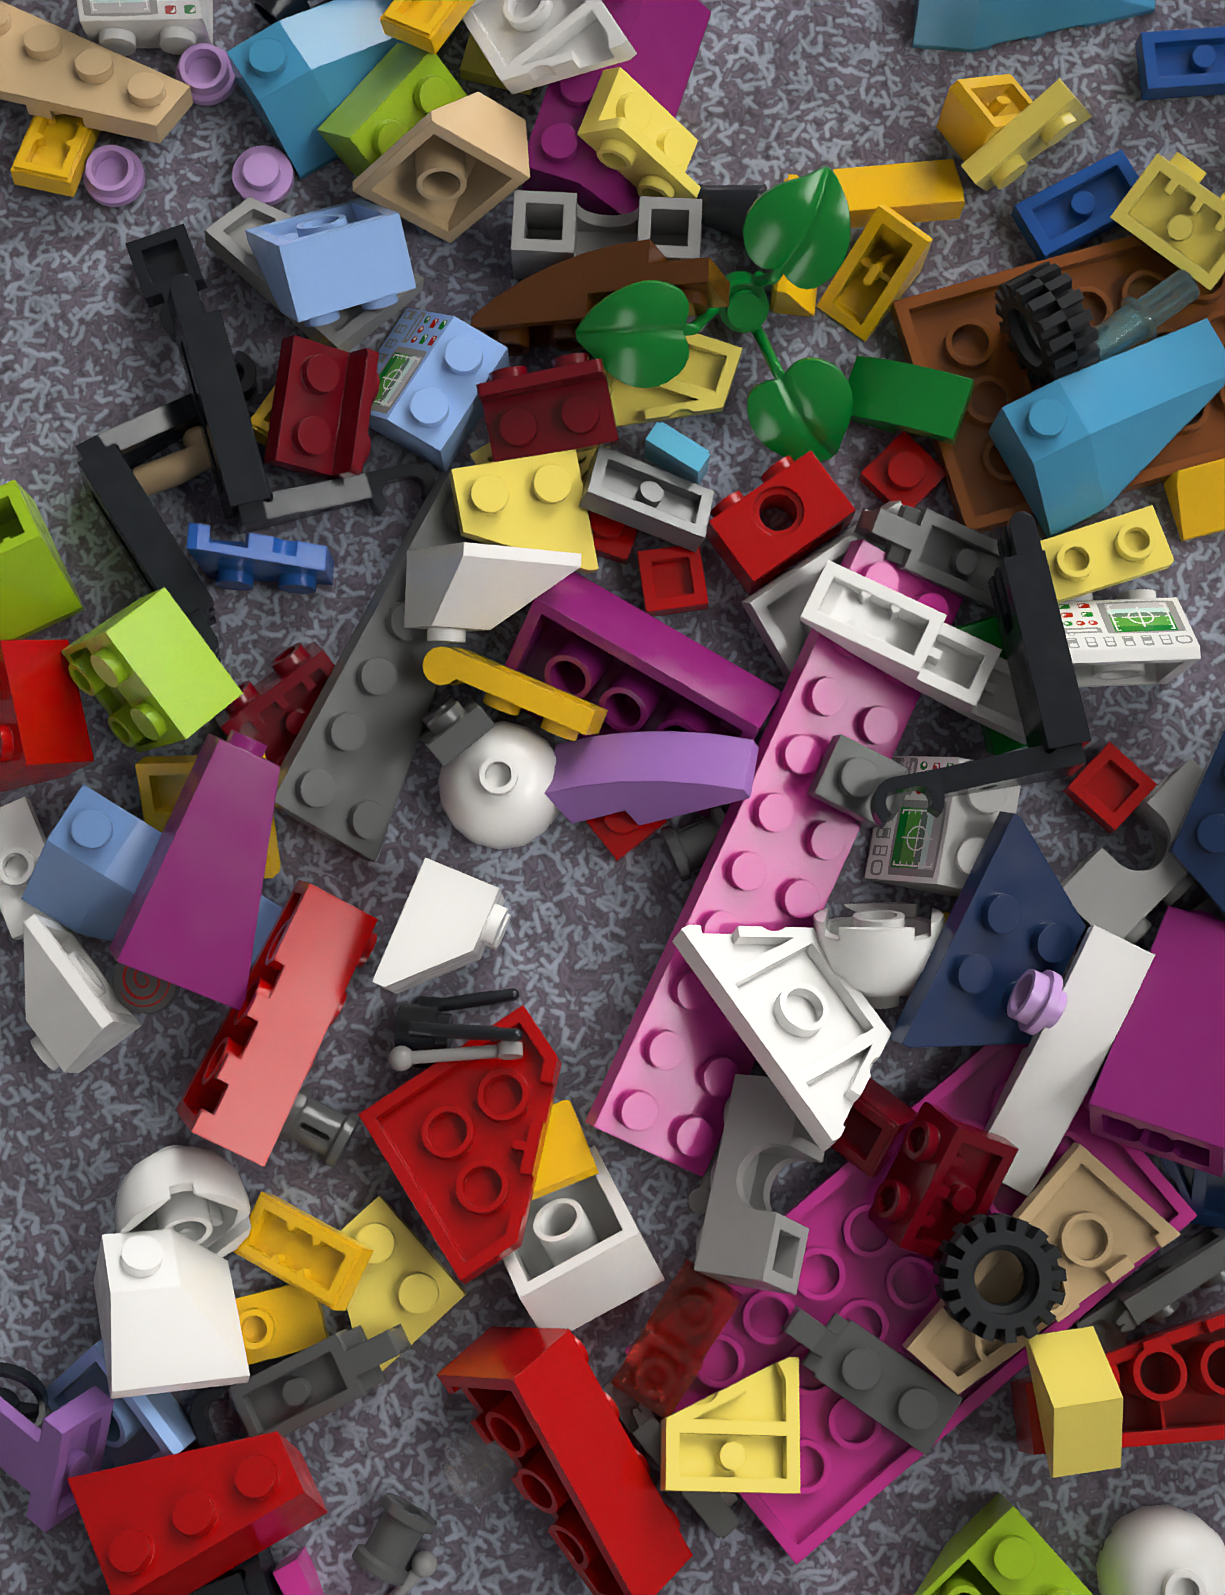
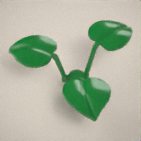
M824 166L807 175L775 185L758 197L749 208L742 229L746 251L756 265L772 270L767 274L761 271L755 272L754 275L746 271H735L727 274L725 277L730 282L729 307L708 308L706 313L697 316L691 323H686L689 314V303L686 295L680 288L659 280L636 282L613 292L597 303L577 326L575 331L577 341L595 359H602L604 369L624 384L639 388L657 387L669 382L685 367L689 358V346L685 336L699 333L715 315H720L724 324L731 330L740 333H752L775 378L757 384L748 394L747 415L755 435L770 450L783 457L790 455L795 461L810 450L820 462L831 459L838 453L852 416L853 396L847 378L833 363L813 357L802 358L794 362L784 372L762 327L769 312V301L763 289L764 286L776 284L784 274L796 287L807 290L814 289L827 282L836 274L846 257L851 230L848 202L837 176L831 168Z

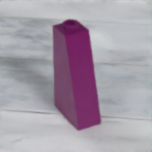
M231 729L226 741L208 733L109 950L119 963L241 1010L247 993L280 766L263 758L268 747L267 745Z
M1168 906L1150 950V953L1154 954L1155 957L1114 1039L1089 1101L1090 1133L1222 1178L1225 1172V922L1220 921L1216 916L1205 911H1185Z

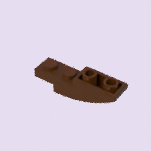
M651 239L621 243L577 255L553 264L523 279L495 297L471 316V326L506 346L509 356L525 355L529 352L530 348L548 346L564 351H578L584 349L577 341L575 333L581 320L602 299L625 286L645 280L668 282L684 292L689 303L688 317L703 315L708 308L729 307L730 282L710 257L668 261Z

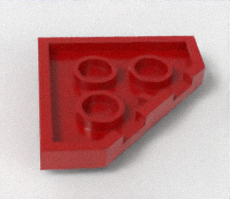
M524 1005L492 1025L521 1030L523 1036L519 1042L523 1043L522 1058L514 1060L488 1058L436 1062L358 1114L452 1269L464 1284H467L522 1246L562 1065L560 1059ZM469 1040L460 1047L497 1045L498 1042L502 1041Z

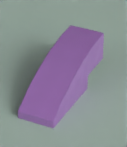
M680 731L626 732L591 736L576 741L556 744L554 751L556 764L553 780L544 794L572 824L626 810L638 825H643L750 798L759 747L753 739Z

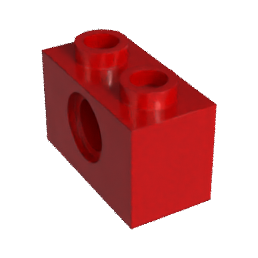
M811 450L796 461L790 455L780 459L760 477L763 482L762 485L746 496L741 491L733 492L721 500L710 512L713 519L708 523L706 538L749 596L847 528L855 514L856 509ZM770 508L781 509L791 518L792 526L781 531L769 529L761 521L760 514Z

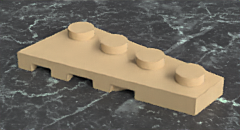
M0 0L1 100L26 105L30 115L52 119L54 115L62 114L81 117L84 127L159 144L193 105L190 85Z
M1073 1143L1012 1215V1217L1027 1221L1032 1226L1040 1228L1049 1236L1047 1241L1057 1246L1062 1256L1057 1259L1060 1267L1066 1269L1067 1281L1059 1282V1291L1066 1295L1063 1305L1054 1303L1050 1312L1056 1318L1052 1322H1060L1080 1307L1079 1303L1108 1282L1114 1283L1134 1269V1264L1157 1247L1163 1248L1181 1235L1087 1149L1077 1143ZM1004 1250L993 1251L985 1255L978 1263L974 1275L978 1293L984 1300L990 1303H1004L1014 1298L1020 1291L1024 1279L1020 1261L1014 1254ZM942 1299L902 1344L957 1395L1026 1346L1023 1335L1016 1337L1017 1343L1008 1344L997 1339L991 1342L980 1338L959 1325L956 1320L948 1315L943 1308L945 1303ZM1041 1322L1036 1329L1040 1332L1048 1325Z

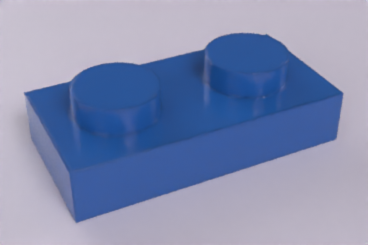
M1225 26L1140 33L1135 43L1142 100L1225 94Z
M1121 149L1015 204L1011 216L1038 261L1059 256L1120 225L1111 219L1110 216L1136 183L1139 176Z

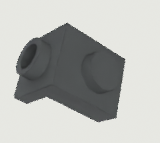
M842 734L835 735L830 741L807 794L856 818L855 823L860 825L861 828H876L879 826L873 820L870 811L872 795L883 781L892 777L906 775L909 768ZM906 792L887 797L886 806L892 813L887 822L891 821L898 813Z

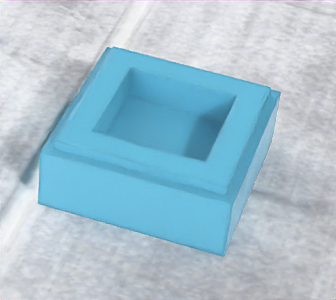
M662 421L661 423L656 422L645 439L644 457L669 473L699 485L708 472L709 450Z

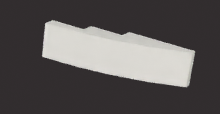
M830 560L827 561L800 616V621L852 654L915 690L1024 745L1027 744L1007 660L999 657L1002 649L944 623L946 614Z
M1095 925L1088 928L1063 981L1062 991L1067 993V1003L1062 1016L1052 1028L1044 1027L1040 1032L1033 1035L1028 1047L1022 1049L984 1129L987 1132L1006 1138L1019 1148L1002 1184L1025 1196H1029L1097 1075L1155 957L1154 954Z

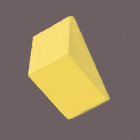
M1094 1327L1043 1333L1030 1339L1024 1337L1050 1477L1055 1478L1120 1468L1123 1396Z

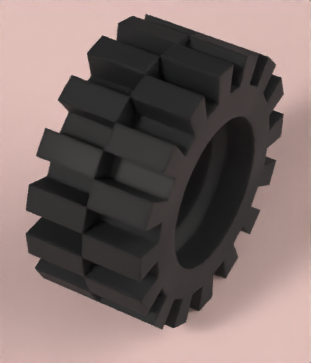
M1044 262L998 286L999 290L995 291V299L998 301L995 304L996 314L1003 319V321L999 322L1001 332L1006 333L1010 340L1006 344L1010 352L1015 351L1018 355L1016 362L1022 370L1027 368L1028 378L1033 383L1038 381L1040 388L1059 378L1096 364L1098 362L1096 357L1100 355V347L1094 342L1099 339L1098 331L1090 325L1089 321L1094 319L1090 308L1084 309L1081 303L1084 299L1083 294L1079 288L1073 290V279L1067 272L1061 274L1060 266L1055 263L1050 265V262Z
M993 1212V1215L989 1216L981 1213L970 1216L972 1221L967 1224L959 1222L951 1229L955 1233L949 1241L942 1240L938 1250L942 1251L943 1254L940 1262L934 1261L933 1273L938 1275L939 1284L934 1285L937 1297L941 1298L945 1303L943 1307L945 1311L959 1325L980 1338L991 1342L997 1339L1005 1344L1017 1343L1016 1337L1023 1335L1030 1339L1040 1334L1036 1327L1041 1322L1048 1326L1052 1323L1056 1316L1050 1311L1055 1302L1063 1305L1066 1295L1059 1291V1282L1067 1281L1066 1269L1060 1267L1057 1259L1062 1257L1057 1246L1047 1241L1049 1236L1040 1228L1032 1226L1027 1221L1003 1213ZM993 1251H1009L1017 1257L1022 1265L1024 1273L1022 1287L1018 1294L1007 1302H987L980 1296L975 1286L974 1275L976 1267L985 1255Z

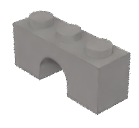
M514 190L511 237L514 279H525L553 264L589 251L651 239L668 261L700 258L702 199L640 196L639 207L633 212L623 215H600L581 208L577 203V193Z
M1192 758L1176 766L1133 811L1150 828L1155 838V856L1146 870L1136 871L1120 865L1103 848H1100L1089 854L1060 883L1086 926L1082 933L1083 936H1085L1089 927L1095 925L1135 944L1152 925L1145 916L1161 900L1167 906L1173 904L1196 881L1191 875L1186 873L1168 852L1203 772V769Z
M735 1074L732 1093L724 1108L725 1126L718 1158L710 1173L711 1191L704 1224L700 1228L696 1239L697 1257L694 1270L728 1285L796 1295L809 1228L777 1212H773L770 1205V1190L775 1177L785 1166L797 1161L822 1163L825 1151L822 1152L769 1077Z

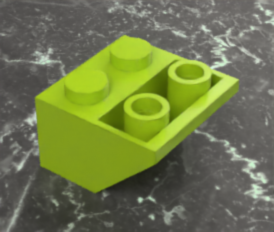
M397 43L320 125L317 131L348 169L358 177L432 110L468 95L437 54L434 55L413 45Z
M14 479L0 486V640H22L84 611L85 608L36 502Z
M165 587L141 597L61 651L70 663L68 671L76 685L86 694L97 698L110 715L107 721L112 732L123 744L128 747H134L138 753L186 740L243 694Z
M999 1492L946 1543L914 1595L1093 1594L1020 1512Z

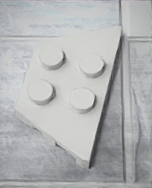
M476 0L462 18L500 81L511 94L628 61L637 55V52L602 0Z
M688 925L682 928L672 942L822 1152L827 1150L841 1137L845 1129L843 1124L853 1103L861 1096L871 1076L870 1069L873 1063L880 1057L891 1032L864 995L852 988L832 970L820 946L817 932L814 928L785 927L780 931H770L762 926H737L732 934L702 933L700 925Z

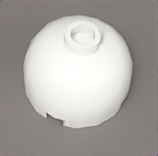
M505 721L494 722L495 726L448 765L445 767L442 765L438 779L441 806L454 828L473 843L498 850L524 846L533 841L537 836L546 831L560 812L544 794L553 780L556 757L549 742L526 726Z
M906 902L844 904V906L856 912L852 917L829 919V907L813 915L814 929L817 932L820 946L832 970L852 988L860 991L873 1009L896 1007L899 1005V996L911 994L945 925V915L940 910L932 908L931 919L917 917V904Z
M172 1145L143 1159L124 1177L118 1190L115 1204L116 1233L172 1229L213 1253L224 1257L236 1250L249 1236L251 1229L249 1218L251 1207L237 1169L227 1159L212 1150L193 1146Z
M1171 1505L1142 1506L1121 1517L1111 1528L1112 1532L1105 1540L1103 1550H1100L1096 1562L1100 1595H1225V1545L1222 1539L1198 1516Z

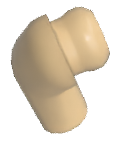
M200 426L192 427L184 433L182 440L186 447L185 449L134 468L133 474L147 496L179 486L211 468Z

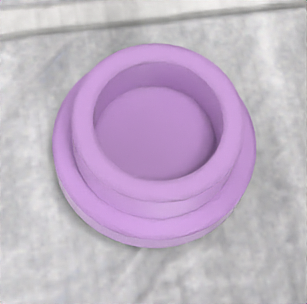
M199 43L192 45L184 51L176 66V80L190 85L193 103L197 105L211 106L221 103L232 94L236 87L237 81L227 53L212 44Z
M104 145L94 150L87 159L83 173L84 185L90 196L96 202L108 207H121L133 202L141 194L146 180L145 170L138 156L131 150L117 145Z
M261 145L247 149L237 158L232 170V179L237 193L243 200L252 197L272 206L284 200L292 190L294 171L290 160L282 151L272 146Z
M1029 969L1017 981L1008 1001L1007 1015L1018 1021V1027L1021 1031L1035 1035L1044 1027L1052 1028L1058 1022L1067 1003V993L1062 991V976L1052 970H1045L1041 973L1035 969Z

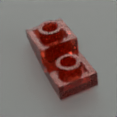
M685 1258L611 1380L612 1385L663 1418L670 1416L703 1366L706 1354L739 1305L742 1296L741 1293L729 1285L695 1271V1264Z

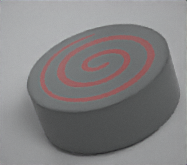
M118 963L113 974V989L117 999L127 1009L137 1013L154 1014L165 1010L175 1001L181 988L122 963Z

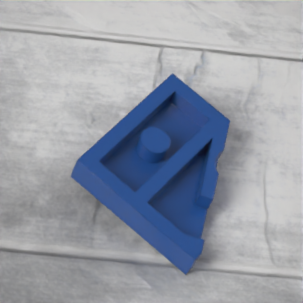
M189 523L187 550L209 579H216L215 585L220 588L239 591L253 589L254 581L278 582V589L285 592L310 594L316 592L317 584L333 585L334 559L327 546L301 541L282 540L255 533L246 534L245 542L213 540L210 537L209 525Z

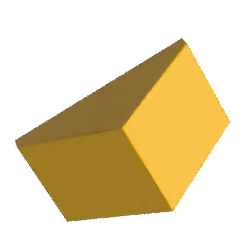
M1011 74L957 79L948 90L936 127L965 162L1033 101Z
M881 203L816 307L866 342L890 312L893 301L901 298L921 272L933 239L890 207Z

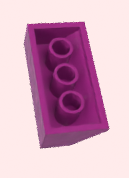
M602 0L637 52V55L628 61L566 78L548 85L528 142L530 178L522 184L523 190L577 193V203L581 208L600 215H623L633 212L639 207L640 196L637 193V188L619 171L603 164L598 159L597 152L580 138L577 133L603 70L621 67L676 119L711 17V11L699 0Z
M575 571L533 600L505 663V666L608 710L599 734L584 735L579 733L577 740L591 736L626 732L680 731L753 739L755 742L782 694V691ZM521 708L522 711L541 722L543 721L544 717ZM710 808L696 811V813L703 817L710 816Z

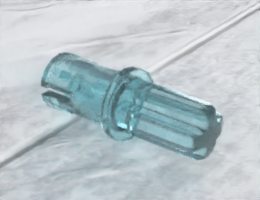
M1178 270L1140 298L1135 299L1128 296L1123 299L1119 310L1094 327L1099 335V339L1094 341L1100 347V355L1096 357L1098 359L1097 363L1129 350L1142 340L1150 342L1157 336L1156 327L1198 298L1200 290L1192 276L1185 270Z

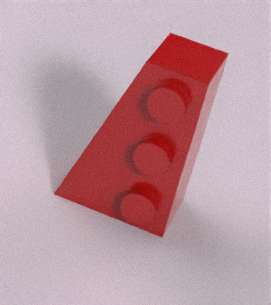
M278 1431L67 1478L111 1595H188L328 1513L302 1453Z

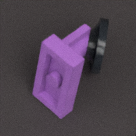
M0 1362V1377L9 1378L23 1384L34 1394L38 1401V1404L21 1402L13 1391L0 1387V1468L30 1492L26 1517L46 1533L79 1510L67 1478L101 1471L114 1400L110 1399L97 1386H94L45 1417L48 1406V1394L39 1378L25 1368Z

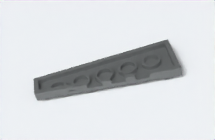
M450 471L439 473L280 766L274 807L366 861L375 862L379 855L424 725L422 718L428 713L437 684L429 681L424 674V657L435 647L451 646V643L427 641V630L404 628L407 551L461 542L485 544L462 537L460 534L449 477Z

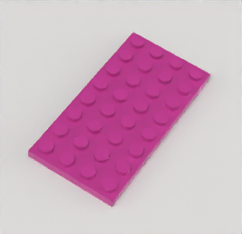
M1029 1044L980 1046L910 1107L918 1113L922 1104L928 1102L940 1107L954 1120L984 1130L1022 1049L1027 1048ZM1089 1088L1036 1186L1073 1143L1081 1144L1178 1232L1181 1231L1197 1217V1214L1146 1154L1141 1150L1090 1133L1089 1101L1093 1092ZM902 1144L876 1177L871 1179L846 1160L783 1214V1216L809 1228L796 1295L728 1285L709 1277L625 1348L626 1354L674 1413L782 1359L799 1357L800 1494L739 1493L796 1565L924 1454L819 1381L811 1374L812 1371L801 1363L810 1349L781 1328L795 1306L797 1305L825 1326L834 1312L845 1320L849 1317L947 1386L902 1345L941 1299L937 1297L934 1285L939 1284L938 1275L933 1273L934 1261L940 1262V1260L898 1247L868 1218L875 1193L879 1185L885 1180ZM1001 1184L986 1215H993V1212L1012 1216L1028 1196ZM1161 1247L1155 1248L1134 1264L1135 1268L1114 1283L1108 1282L1079 1303L1080 1307L1060 1322H1052L1039 1333L1067 1330ZM1026 1346L958 1394L963 1400L934 1445L1029 1363Z

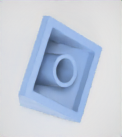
M103 1339L89 1348L46 1388L48 1406L53 1412L94 1386H97L110 1397ZM170 1392L113 1399L114 1405L101 1470L177 1454L196 1440L190 1418Z

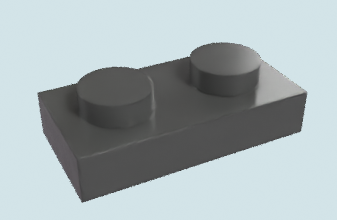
M599 445L590 461L579 506L696 552L705 539L715 491Z
M449 696L422 718L427 728L420 733L419 738L445 767L491 730L495 724L481 706L469 697L465 696L458 702L452 696Z

